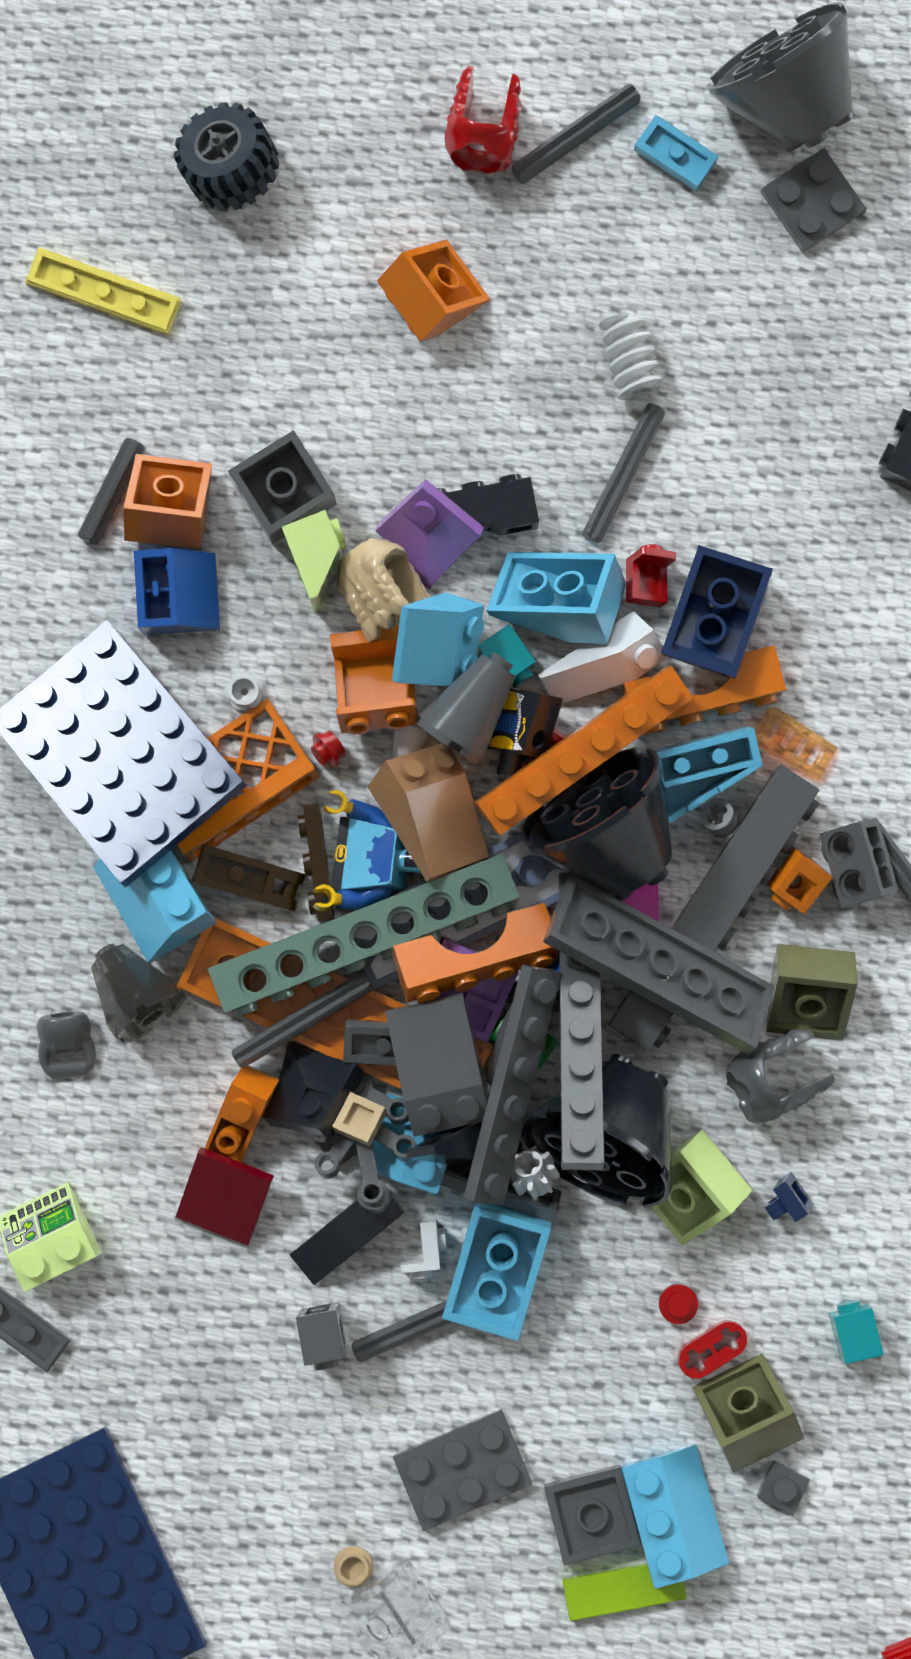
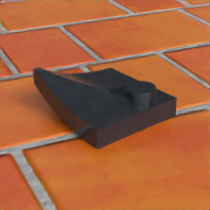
M289 1041L279 1082L262 1117L272 1126L327 1138L349 1093L353 1092L364 1072L356 1063H346L341 1059L321 1054Z

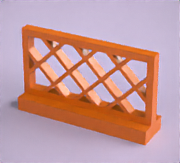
M268 698L207 738L218 752L221 741L226 737L242 738L238 758L223 755L222 757L228 763L236 764L235 772L239 777H241L243 766L263 769L260 783L252 788L245 787L240 791L243 793L237 798L236 796L233 797L227 805L215 812L177 844L191 863L198 859L202 844L212 847L218 846L320 778L314 766ZM267 711L274 721L271 736L251 734L253 720ZM245 725L244 732L237 731ZM278 730H280L285 739L277 738ZM249 740L269 743L264 763L245 760ZM275 745L291 747L298 757L286 766L271 764ZM269 771H275L274 774L268 777Z

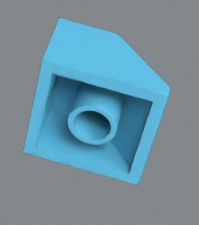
M445 592L402 606L392 681L407 684L450 686L478 659L479 638L484 629V621L482 619L484 605Z

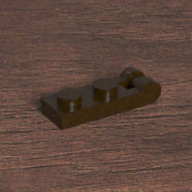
M202 844L191 882L295 912L298 900H295L298 886H303L305 874ZM276 878L284 881L280 895L272 893Z

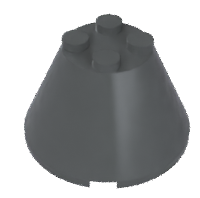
M833 2L810 10L795 18L797 25L780 35L774 29L747 46L711 76L714 85L711 86L710 83L706 85L709 93L785 147L788 152L799 148L804 143L807 148H812L823 142L828 137L825 131L833 126L839 127L855 116L851 101L847 10L842 2Z

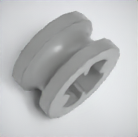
M724 798L710 800L705 804L700 815L704 827L716 837L731 835L735 832L740 822L739 812ZM722 811H723V812L725 813V814L722 816V817H723V822L720 823V824H717V823H716V821L718 820L717 814H718L719 812H722Z

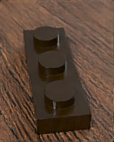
M319 803L303 805L304 815L297 816L300 839H308L309 853L302 854L305 877L312 876L314 889L323 884L331 887L321 807ZM307 892L310 915H317L318 922L320 923L335 919L333 905L323 912L317 911L313 907L315 903H328L326 894Z

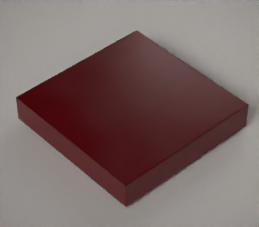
M200 1147L175 1218L248 1246L274 1175Z

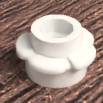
M238 673L227 683L225 694L231 700V705L235 709L243 711L248 707L254 708L261 702L263 685L256 676L251 677L248 673ZM243 688L248 689L247 695L241 694Z

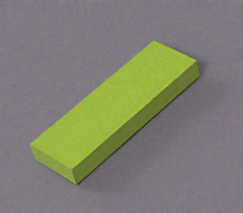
M647 1563L562 1579L570 1621L687 1599L684 1581L654 1589Z

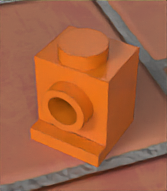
M792 846L788 851L790 855L767 883V886L774 892L770 898L789 912L792 907H795L805 914L833 877L823 867ZM797 875H799L798 884L790 886Z

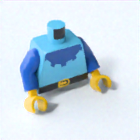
M339 790L327 793L328 795L338 797L340 806L337 810L323 806L324 811L331 815L345 812L347 817H340L332 886L319 885L313 891V893L326 894L328 903H315L313 905L315 910L323 912L332 905H336L338 909H362L390 898L393 891L403 890L406 872L421 873L382 809L355 799L349 802L345 794Z

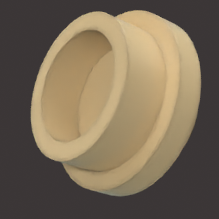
M348 1546L337 1554L334 1561V1574L340 1583L347 1587H359L370 1579L373 1572V1560L368 1551L359 1546Z

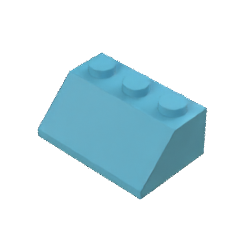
M173 849L126 888L117 880L100 858L93 866L149 964L216 924Z
M696 1445L620 1465L654 1589L689 1580L729 1564Z

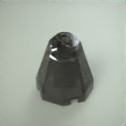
M109 944L100 949L95 955L96 960L91 969L107 1027L114 1037L123 1044L146 1036L153 1030L148 1025L158 1020L164 1012L167 1018H170L187 999V996L176 982L124 944L117 946Z

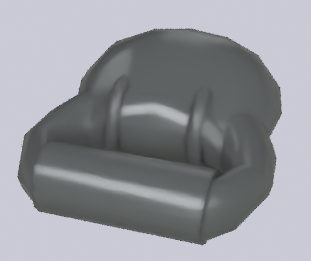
M74 1011L48 1014L39 1018L37 1023V1032L40 1039L38 1057L45 1074L51 1078L87 1075L93 1069L96 1059L95 1045L90 1036L91 1025L88 1016L84 1012ZM83 1050L87 1059L49 1063L50 1053L58 1054L60 1052H78Z

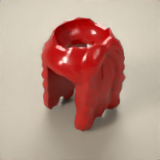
M468 66L463 70L460 81L456 85L457 93L453 98L454 104L449 108L450 114L447 116L448 123L444 137L445 147L455 166L459 167L462 171L475 170L485 174L505 172L512 162L514 144L518 139V117L522 108L521 100L519 99L521 92L519 77L512 73L501 125L479 123L468 119L473 97L472 88L474 81L473 66ZM469 144L482 145L486 151L471 148Z

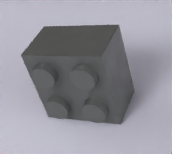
M294 430L228 470L233 484L272 545L285 537L282 526L323 510L328 511L337 505L335 494Z

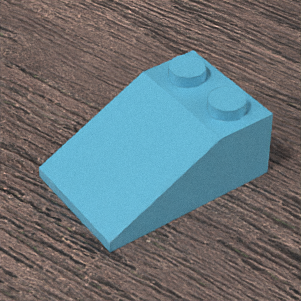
M507 552L486 611L491 617L570 643L607 644L626 588V582L615 554Z
M475 1203L442 1319L518 1341L549 1238L552 1222L498 1204Z

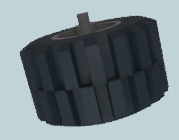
M227 102L219 103L217 108H213L210 105L204 108V113L200 115L195 113L190 118L192 122L189 125L184 124L181 128L182 137H177L175 141L177 151L174 152V160L178 164L179 172L200 202L203 201L205 206L211 209L216 206L219 211H227L230 206L234 210L242 209V204L246 202L249 205L257 201L255 199L256 196L259 194L264 196L269 190L267 184L274 183L277 177L274 170L279 169V160L277 158L279 154L259 116H256L255 112L249 107L244 109L242 104L234 103L229 107Z

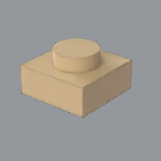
M350 1092L332 1127L335 1132L370 1147L387 1114V1110L379 1104Z

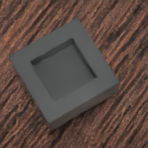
M773 1460L756 1496L794 1515L810 1479Z

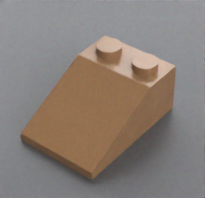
M441 743L384 762L367 787L427 882L489 858L466 773L449 746Z

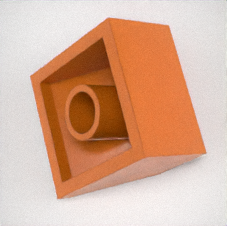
M447 239L402 252L377 280L387 299L396 307L407 322L410 331L417 336L420 342L441 335L491 300Z
M136 454L124 504V541L201 550L208 509L212 464Z

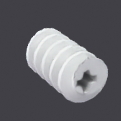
M619 314L606 318L599 323V328L605 331L602 335V341L604 344L610 345L606 349V356L613 360L610 363V371L613 374H618L614 378L613 383L615 387L621 389L617 394V398L620 400H629L648 394L654 389V385L663 380L662 375H650V371L658 367L659 362L646 359L648 355L655 352V347L643 346L642 342L652 336L651 332L639 331L638 329L647 323V317H635L634 314Z

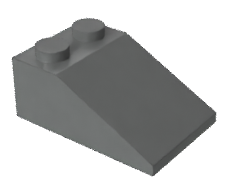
M463 993L387 1010L385 1015L413 1136L416 1137L483 1122L489 1090Z

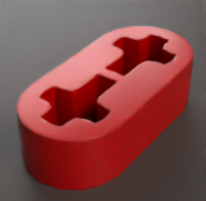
M724 1320L718 1322L680 1348L677 1362L681 1371L686 1376L694 1379H700L709 1375L744 1351L747 1345L746 1332L735 1321ZM727 1328L731 1333L738 1331L739 1336L735 1338L737 1344L735 1348L731 1349L728 1345H723L717 1350L714 1349L713 1345L723 1338L721 1334L723 1329ZM709 1348L712 1352L702 1359V1364L704 1365L702 1369L697 1370L694 1366L686 1367L685 1363L689 1361L687 1353L690 1350L694 1349L697 1354H700Z

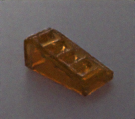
M777 707L766 708L754 729L759 748L816 781L820 780L838 748ZM777 722L780 726L773 738L770 739L768 736ZM789 729L794 734L786 747L783 748L780 746V743ZM803 737L808 741L797 757L793 753ZM817 745L825 751L818 761L821 751L819 752L811 766L806 763V760L814 746Z

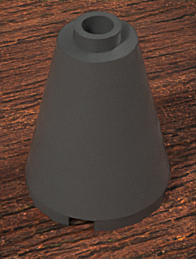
M495 652L490 658L483 654L431 702L414 722L446 746H450L458 751L464 758L479 765L485 756L516 677L509 672L513 665Z

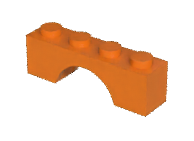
M775 645L745 652L736 679L729 677L727 682L714 692L692 695L694 699L643 735L648 736L666 731L665 724L679 720L681 727L704 721L703 714L717 711L718 717L741 712L740 705L751 702L755 703L756 708L777 703V696L782 695L786 691V686ZM652 676L625 682L622 686L623 695L625 696Z
M545 903L507 913L506 926L499 940L490 948L478 953L461 954L450 951L439 944L432 935L394 945L393 961L407 1003L415 1000L419 1003L431 1001L439 997L440 993L453 989L457 992L467 991L477 986L478 982L491 978L495 981L508 979L516 971L521 970L522 964L541 968L550 966L554 960L558 959L559 951L543 942L551 921Z

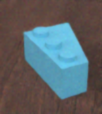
M749 726L652 749L658 754L663 764L669 824L763 766L754 727Z

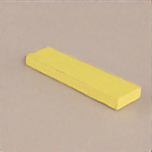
M38 247L25 281L29 286L165 335H169L181 304V298L40 247Z

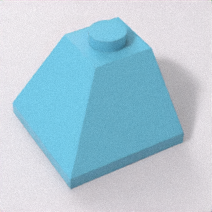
M388 1093L386 1095L391 1099L401 1098ZM395 1108L392 1111V1115L395 1117L402 1116L405 1108ZM387 1114L381 1124L399 1136H411L415 1140L416 1145L441 1132L438 1131L414 1137L410 1121L403 1125H394L389 1121ZM373 1140L379 1175L438 1194L447 1164L415 1159L409 1162H402L396 1158L393 1151ZM404 1143L399 1147L398 1152L405 1154V1151L411 1148L412 1145Z

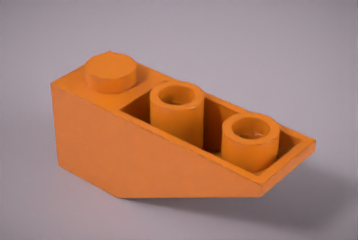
M251 1066L241 1068L229 1087L205 1148L243 1162L279 1079Z

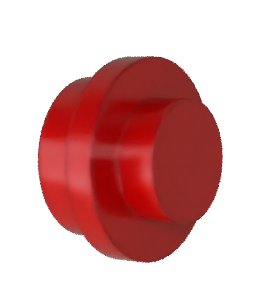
M327 731L324 734L318 732L312 737L314 745L311 746V751L316 760L322 766L328 764L331 768L340 765V759L345 757L346 753L335 734L331 731Z
M673 1284L665 1288L661 1293L658 1303L659 1310L667 1321L673 1324H684L692 1320L696 1315L698 1299L693 1290L688 1286Z

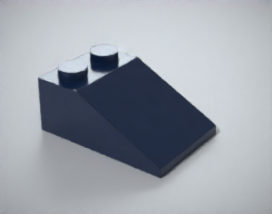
M698 545L661 655L736 679L771 582L773 568Z

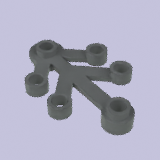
M363 1073L359 1080L360 1085L352 1093L385 1107L388 1119L392 1124L403 1125L407 1123L409 1118L404 1100L401 1098L391 1099L376 1090L372 1076ZM397 1107L405 1108L404 1114L399 1117L393 1116L392 1111ZM381 1125L374 1140L393 1151L398 1160L402 1162L413 1160L408 1159L406 1153L398 1152V1149L404 1143L411 1144L412 1147L415 1146V1140L409 1135L399 1136ZM331 1129L327 1138L312 1135V1137L318 1142H326L332 1138L334 1129ZM340 1135L329 1152H323L316 1157L315 1168L318 1174L325 1179L337 1176L340 1171V1164L356 1143L363 1181L357 1192L358 1202L368 1214L377 1215L383 1213L391 1203V1194L386 1184L379 1180L373 1142L368 1147L344 1135ZM325 1161H334V1166L330 1170L325 1171L321 1169ZM370 1189H378L380 1191L375 1199L366 1198V1194Z

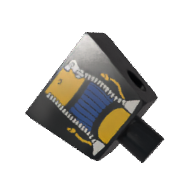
M510 689L487 748L500 751L496 774L512 776L521 769L523 755L539 757L548 750L563 698Z

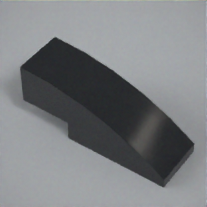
M370 1189L366 1194V1198L375 1199L380 1191L378 1189ZM392 1194L388 1209L377 1215L366 1213L357 1199L289 1255L311 1283L315 1285L398 1219L405 1211Z

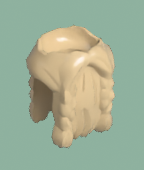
M369 538L345 554L341 560L337 561L338 581L336 588L341 595H345V601L350 605L351 612L357 617L356 622L361 625L362 634L369 642L378 640L381 637L380 627L383 630H389L399 625L402 606L431 597L427 593L425 586L421 583L420 576L415 572L414 566L409 562L405 549L387 539L377 540Z

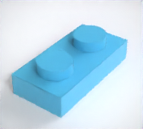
M657 115L654 116L634 146L635 152L694 191H697L719 157Z

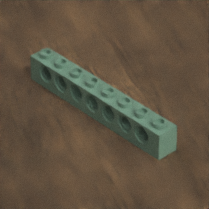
M500 854L210 967L208 972L224 1013L228 1014L234 1011L236 1018L258 1010L256 1002L271 997L272 1002L276 1003L294 996L293 988L308 983L309 988L312 989L332 981L330 974L343 968L347 975L368 967L366 959L381 954L383 960L392 958L394 945L429 935L438 940L442 938L440 931L454 925L458 932L478 924L476 916L491 911L493 917L510 912L515 909L513 902L519 900L520 896L504 855ZM472 884L482 885L487 891L486 901L478 906L469 904L464 896L468 886ZM437 898L445 899L451 906L450 914L442 920H436L428 913L430 902ZM398 913H408L414 919V927L407 934H398L392 929V919ZM362 927H371L377 932V941L371 948H360L355 942L356 932ZM326 941H334L340 947V956L333 963H325L319 957V948ZM297 955L303 961V970L297 977H287L283 973L282 963L288 956ZM255 969L262 970L266 975V985L258 992L250 991L245 982L247 974Z

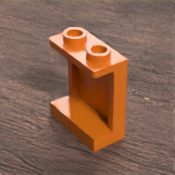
M399 625L389 630L380 628L381 637L373 642L366 640L362 630L330 634L338 703L336 716L341 734H364L369 730L383 728L398 730L408 725L417 724L414 722L418 717L415 684L392 681Z

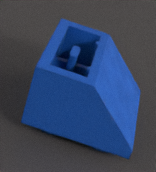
M176 548L133 551L138 628L143 635L220 630L215 553Z

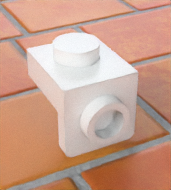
M436 1219L420 1221L423 1260L400 1263L401 1273H409L410 1279L433 1277V1270H440L439 1252L447 1251L445 1227L437 1228Z

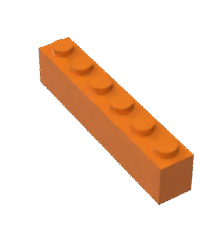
M665 667L476 800L474 804L495 834L500 836L694 699V697L673 667Z

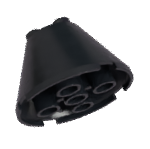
M635 748L617 752L558 794L545 807L541 806L528 816L521 832V837L526 847L538 856L621 901L628 898L633 891L645 884L653 886L663 881L668 875L665 867L672 857V844L663 764L658 754L650 748H647L644 754H638Z
M612 1054L609 1060L602 1061L603 1170H562L561 1092L527 1117L522 1129L525 1144L529 1150L535 1146L542 1154L548 1151L554 1160L553 1165H555L560 1178L596 1197L626 1205L628 1199L644 1200L642 1203L643 1207H652L663 1203L668 1198L672 1189L669 1093L666 1089L668 1080L662 1074L654 1071L647 1072L633 1065L629 1058L621 1054ZM574 1176H576L577 1178H579V1179H581V1180H583V1181H585V1182H587V1183H584V1182H582V1181L576 1179Z

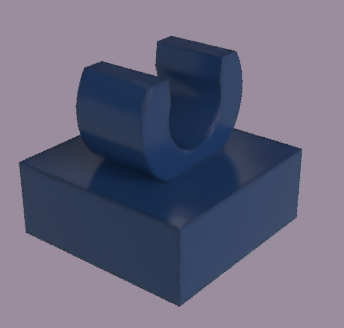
M790 1172L777 1181L773 1188L777 1196L768 1202L769 1204L765 1206V1209L773 1221L788 1212L793 1220L797 1222L809 1214L814 1203L794 1174Z

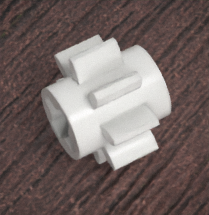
M531 1147L530 1151H525L520 1155L516 1154L510 1178L514 1182L513 1187L517 1194L520 1196L527 1191L533 1200H536L538 1196H542L547 1192L552 1193L553 1179L559 1178L560 1174L555 1165H553L554 1160L550 1153L547 1151L540 1155L535 1151L534 1147Z

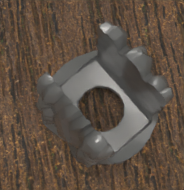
M791 1030L784 1036L780 1035L775 1039L759 1042L757 1049L749 1055L742 1051L733 1059L726 1072V1085L735 1091L739 1099V1108L742 1110L746 1120L751 1123H765L778 1119L782 1114H786L790 1110H796L810 1099H814L816 1094L826 1091L834 1083L835 1077L834 1074L813 1080L780 1097H776L767 1084L764 1062L815 1038L811 1030Z

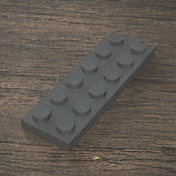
M571 874L564 883L544 937V943L748 1055L757 1049L774 985Z

